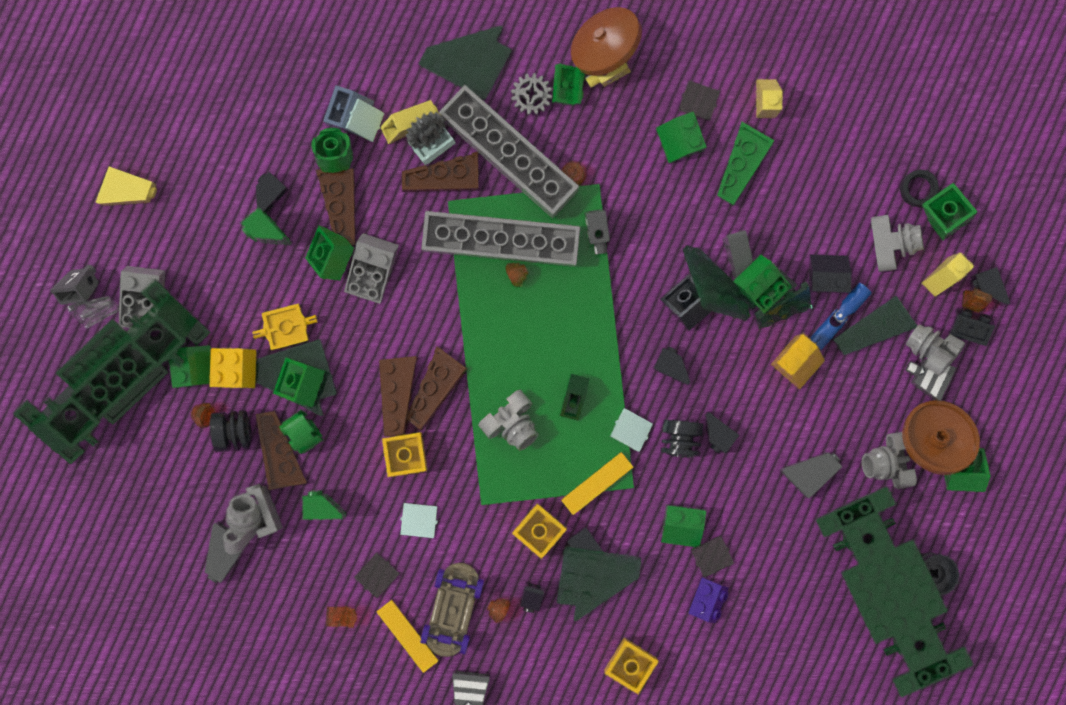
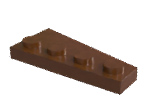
M478 152L463 157H455V159L448 161H439L433 165H424L402 171V192L479 190Z
M352 168L336 173L322 172L321 169L316 170L332 231L345 237L352 246H355V169Z
M438 346L435 348V354L432 361L429 362L426 375L421 381V387L408 413L407 420L420 430L425 428L467 371L465 366Z
M417 356L379 360L384 436L386 437L405 435L409 401L411 400L412 384L415 378L414 372L418 360Z
M275 411L256 414L268 489L272 490L307 483L287 437L279 428L281 424Z

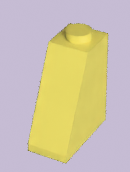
M757 79L756 118H776L782 111V89L777 80Z
M429 100L391 114L380 127L388 144L406 137V134L409 133L407 129L411 128L412 122L417 121V117L421 118L424 113L428 115L431 111L433 114L435 112L438 113V109L433 105L432 101Z
M108 167L96 203L103 206L148 203L156 195L157 188L155 187L157 184Z
M961 252L949 256L922 284L935 297L961 280L974 266Z

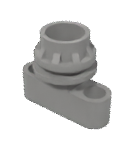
M889 215L871 217L879 272L897 269L895 251L901 250L903 257H906L907 252H909V255H914L917 251L924 250L920 225L914 226L906 223L905 227L902 228V225L898 224V232L892 233Z
M919 324L909 337L906 346L911 348L914 355L918 356L920 354V360H923L925 357L928 358L925 367L941 376L957 358L966 343L952 334L944 340L939 337L940 331L937 330L933 333L934 329L932 327H924Z
M517 390L507 398L509 404L505 407L501 406L498 409L499 412L494 416L489 413L480 421L478 426L489 439H493L503 431L502 438L507 440L509 445H513L521 451L529 447L537 439L538 433L535 431V425L530 420V417L528 415L521 416L531 407L532 402L522 390Z
M902 432L888 434L886 436V446L872 449L870 453L863 455L862 469L867 478H876L877 480L892 479L896 489L916 485L915 469L907 470L906 462H909L910 458L905 456L904 453L905 446Z
M248 495L234 497L227 508L226 521L230 528L226 531L223 538L225 551L228 554H238L257 534L256 531L265 524L259 505Z

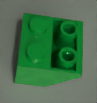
M762 255L754 260L733 281L740 291L764 314L792 287L773 262Z

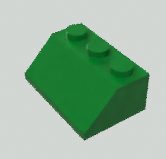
M257 208L241 222L244 226L242 231L255 242L260 241L263 244L289 246L292 244V241L272 218L260 208Z

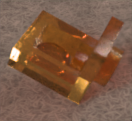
M974 289L972 292L965 290L963 292L962 307L979 313L991 302L992 295Z
M327 606V627L354 628V623L357 621V613L354 608L349 606Z

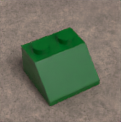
M694 111L656 127L668 164L703 152L707 148Z
M954 183L922 204L931 227L943 241L972 221L977 214V210Z
M318 226L305 259L321 279L340 281L354 248L345 237L323 226Z
M210 345L179 348L177 354L184 359L180 366L172 359H169L172 388L210 384Z
M285 358L273 394L313 408L325 371Z
M979 448L976 458L966 469L956 474L944 475L947 490L986 492L991 476L984 448Z
M322 490L308 491L307 495L303 496V520L343 519L347 517V512L328 494H322Z
M666 504L661 543L699 548L704 531L706 510Z

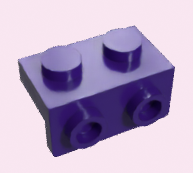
M701 578L688 614L706 622L716 623L721 616L722 605L728 598L729 587L706 578Z

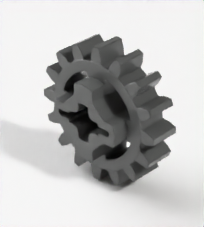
M431 111L428 115L424 113L421 118H416V122L411 123L412 126L407 129L409 133L406 134V137L414 149L419 147L421 150L424 146L428 148L430 143L435 144V139H440V134L445 132L443 130L446 127L445 120L437 112L433 114Z

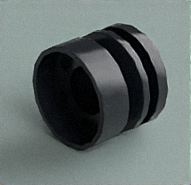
M239 410V413L232 411L230 420L226 412L211 413L210 435L215 453L230 451L231 442L235 450H240L241 446L243 450L250 449L252 429L246 410Z
M664 420L662 432L670 434L671 437L670 439H662L661 443L670 444V448L661 447V452L673 457L682 458L700 456L701 451L692 450L693 446L701 447V443L693 441V437L702 436L704 423Z
M921 553L920 555L929 574H931L930 569H932L933 576L931 578L940 596L953 591L958 584L960 576L958 566L954 560L948 556L936 553Z

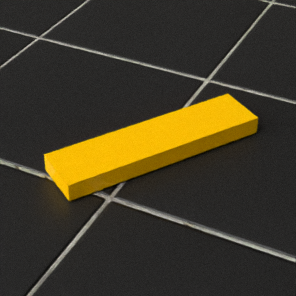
M620 452L561 499V501L574 515L631 470L633 466L623 453Z
M390 600L377 611L378 615L423 673L439 661L427 644L420 643L421 636L393 600Z

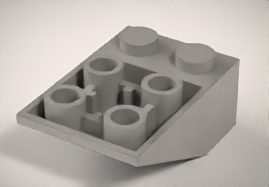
M362 234L356 244L344 292L380 304L399 245Z
M127 266L121 271L119 325L121 327L131 328L134 325L130 321L133 316L137 315L141 318L154 306L141 291L155 278L164 286L165 270Z

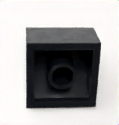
M810 254L808 293H851L849 257Z
M689 274L660 298L663 304L688 331L718 307L710 293Z

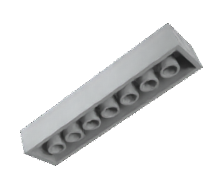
M466 85L439 112V115H441L451 129L552 219L579 191V186Z
M425 211L421 250L430 253L576 267L580 226Z

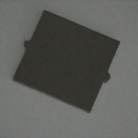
M688 81L685 92L681 95L682 101L678 111L687 114L694 111L696 117L710 121L714 108L717 107L716 102L720 91Z
M721 535L690 549L696 560L695 565L699 567L704 578L734 564L729 553L730 549L726 547Z
M376 552L354 578L364 586V590H368L378 598L400 573L390 565V561H386Z

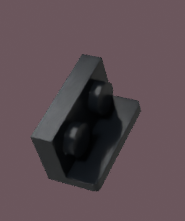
M957 308L955 311L956 317L949 334L987 346L995 328L992 317L987 314H975L968 308Z

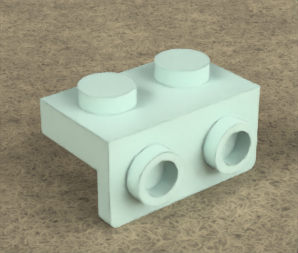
M443 128L445 132L440 134L441 138L435 139V144L430 143L428 148L424 146L420 150L419 147L414 149L411 146L425 166L456 143L445 128Z

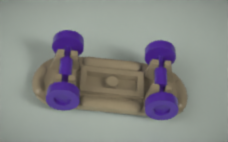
M455 563L447 567L446 570L439 568L434 586L438 588L430 623L429 625L425 624L420 641L421 644L425 645L427 642L430 650L439 656L449 657L457 654L459 651L460 654H466L470 635H466L475 599L480 598L484 583L483 579L478 578V574L473 567L466 563Z

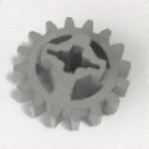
M533 73L531 78L526 74L524 80L519 77L520 83L514 82L513 86L516 89L511 90V94L515 95L511 100L517 101L514 107H521L520 113L526 110L528 116H530L531 111H534L535 115H538L539 109L544 112L543 106L549 107L550 103L547 100L552 99V95L548 94L552 91V88H547L549 82H542L543 76L537 79L536 73ZM530 83L526 88H521L523 85ZM539 84L543 88L544 92L540 91L536 87V85ZM532 87H533V91H534V94H535V95L533 96V98H532V100H531V102H530V98H529V95H528V94H530V91H532ZM519 97L524 98L527 102V105H524L519 99ZM537 101H542L539 105L534 106Z

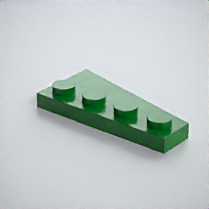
M741 122L717 197L732 206L736 204L774 144L773 139Z

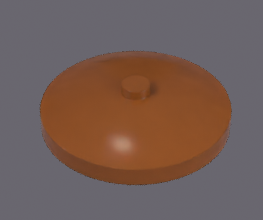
M613 7L595 14L581 26L571 45L573 63L581 72L591 76L608 74L618 69L632 57L640 44L642 26L639 19L632 11L623 7Z
M937 400L924 402L910 412L903 424L902 438L906 451L916 464L929 472L939 475L959 473L966 469L978 454L980 438L975 423L964 410L952 403Z

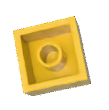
M211 348L210 387L255 388L256 350Z
M422 432L382 438L388 477L428 470Z
M537 503L514 529L512 534L542 559L567 528Z
M624 637L605 667L604 672L631 691L639 694L659 661L657 657Z

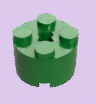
M326 128L320 131L319 135L313 138L311 146L316 163L321 171L336 173L348 170L353 160V150L348 135L341 132L338 128Z
M302 409L279 426L285 436L288 435L291 439L289 444L294 451L298 450L301 455L324 441L312 419L305 418L308 414Z

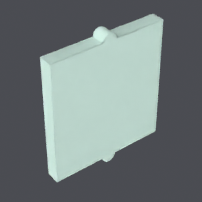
M357 99L353 110L350 111V117L345 128L373 142L377 130L380 129L379 125L384 113Z
M623 408L619 419L615 421L616 425L610 437L640 452L644 441L648 439L647 435L653 424Z
M404 503L403 516L400 518L402 521L400 535L434 538L435 524L438 523L436 520L437 506Z

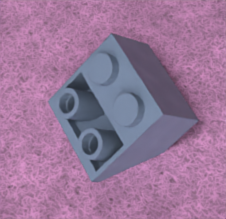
M336 85L323 122L332 128H338L341 131L361 137L345 128L350 117V111L353 110L357 99L373 106L374 101L355 91Z

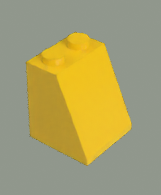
M804 334L796 335L771 365L798 389H801L825 360L818 346Z

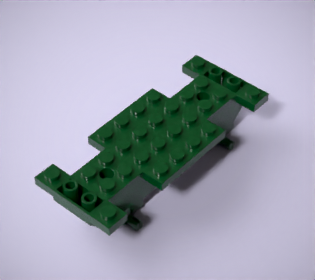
M156 278L141 291L154 306L141 318L137 315L133 316L130 321L134 325L127 331L112 318L56 371V375L69 386L54 400L50 397L47 400L45 399L43 403L47 407L43 411L38 409L28 399L13 411V415L70 465L85 452L84 448L78 444L79 442L86 440L92 447L99 442V440L91 435V432L100 423L102 417L113 425L168 373V370L162 365L164 361L172 359L178 366L184 362V359L177 354V351L186 342V337L197 346L211 333ZM153 330L160 331V334L156 337L150 335ZM68 410L76 412L73 416L65 414Z
M885 486L838 507L815 520L823 537L841 530L843 540L833 544L834 549L837 552L847 547L857 562V565L842 571L841 574L874 643L877 644L892 637L894 645L883 649L886 656L898 652L909 670L892 678L902 698L973 666V663L964 646L946 654L937 633L947 630L944 622L932 626L930 619L948 611L914 540L911 539L894 547L886 529L896 525L893 517L882 522L878 512L896 505L888 487ZM866 533H871L873 535L872 540L868 543L863 542V536ZM923 640V647L916 649L914 647L915 642Z

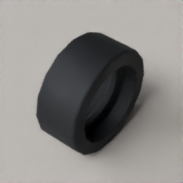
M922 169L909 173L904 177L900 185L901 197L907 204L914 207H922V204L938 194L939 191L938 180L934 174ZM917 177L926 179L931 188L929 195L921 200L913 198L908 190L911 180Z

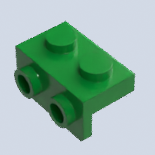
M556 64L552 103L569 106L581 104L585 74L577 67Z

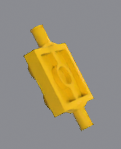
M298 303L261 313L264 321L263 329L252 331L254 339L265 336L269 341L271 350H276L309 341L307 325L318 323L316 315L305 318Z

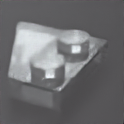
M110 296L67 306L69 313L86 329L119 311L118 305Z

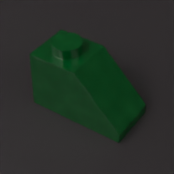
M571 374L560 416L579 420L590 378Z

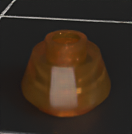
M578 161L566 163L561 170L578 186L586 180V168Z
M519 262L507 263L505 269L514 287H520L527 280L526 275H528V271L525 265H520Z
M201 403L193 407L191 419L199 428L210 426L211 413H216L214 406L211 403Z
M496 598L495 601L491 599L486 610L489 611L488 615L495 623H501L511 603L508 599Z

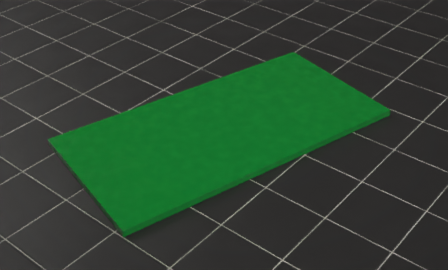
M600 185L579 186V191L553 219L524 193L448 201L450 214L580 226L576 267L454 255L481 505L566 496L620 452L631 463L630 448L610 437L616 425L615 421L619 419L625 405L607 253L595 254L594 244L589 243L584 214L587 211L602 209ZM596 230L595 237L601 236V230ZM571 374L590 378L578 421L560 416ZM517 390H522L532 402L531 407L521 416L528 415L535 425V431L538 433L537 439L529 447L521 451L515 446L509 445L507 440L502 438L503 431L493 439H489L478 426L480 421L489 413L494 416L499 412L498 409L501 406L505 407L509 404L507 398ZM632 469L604 491L634 488Z

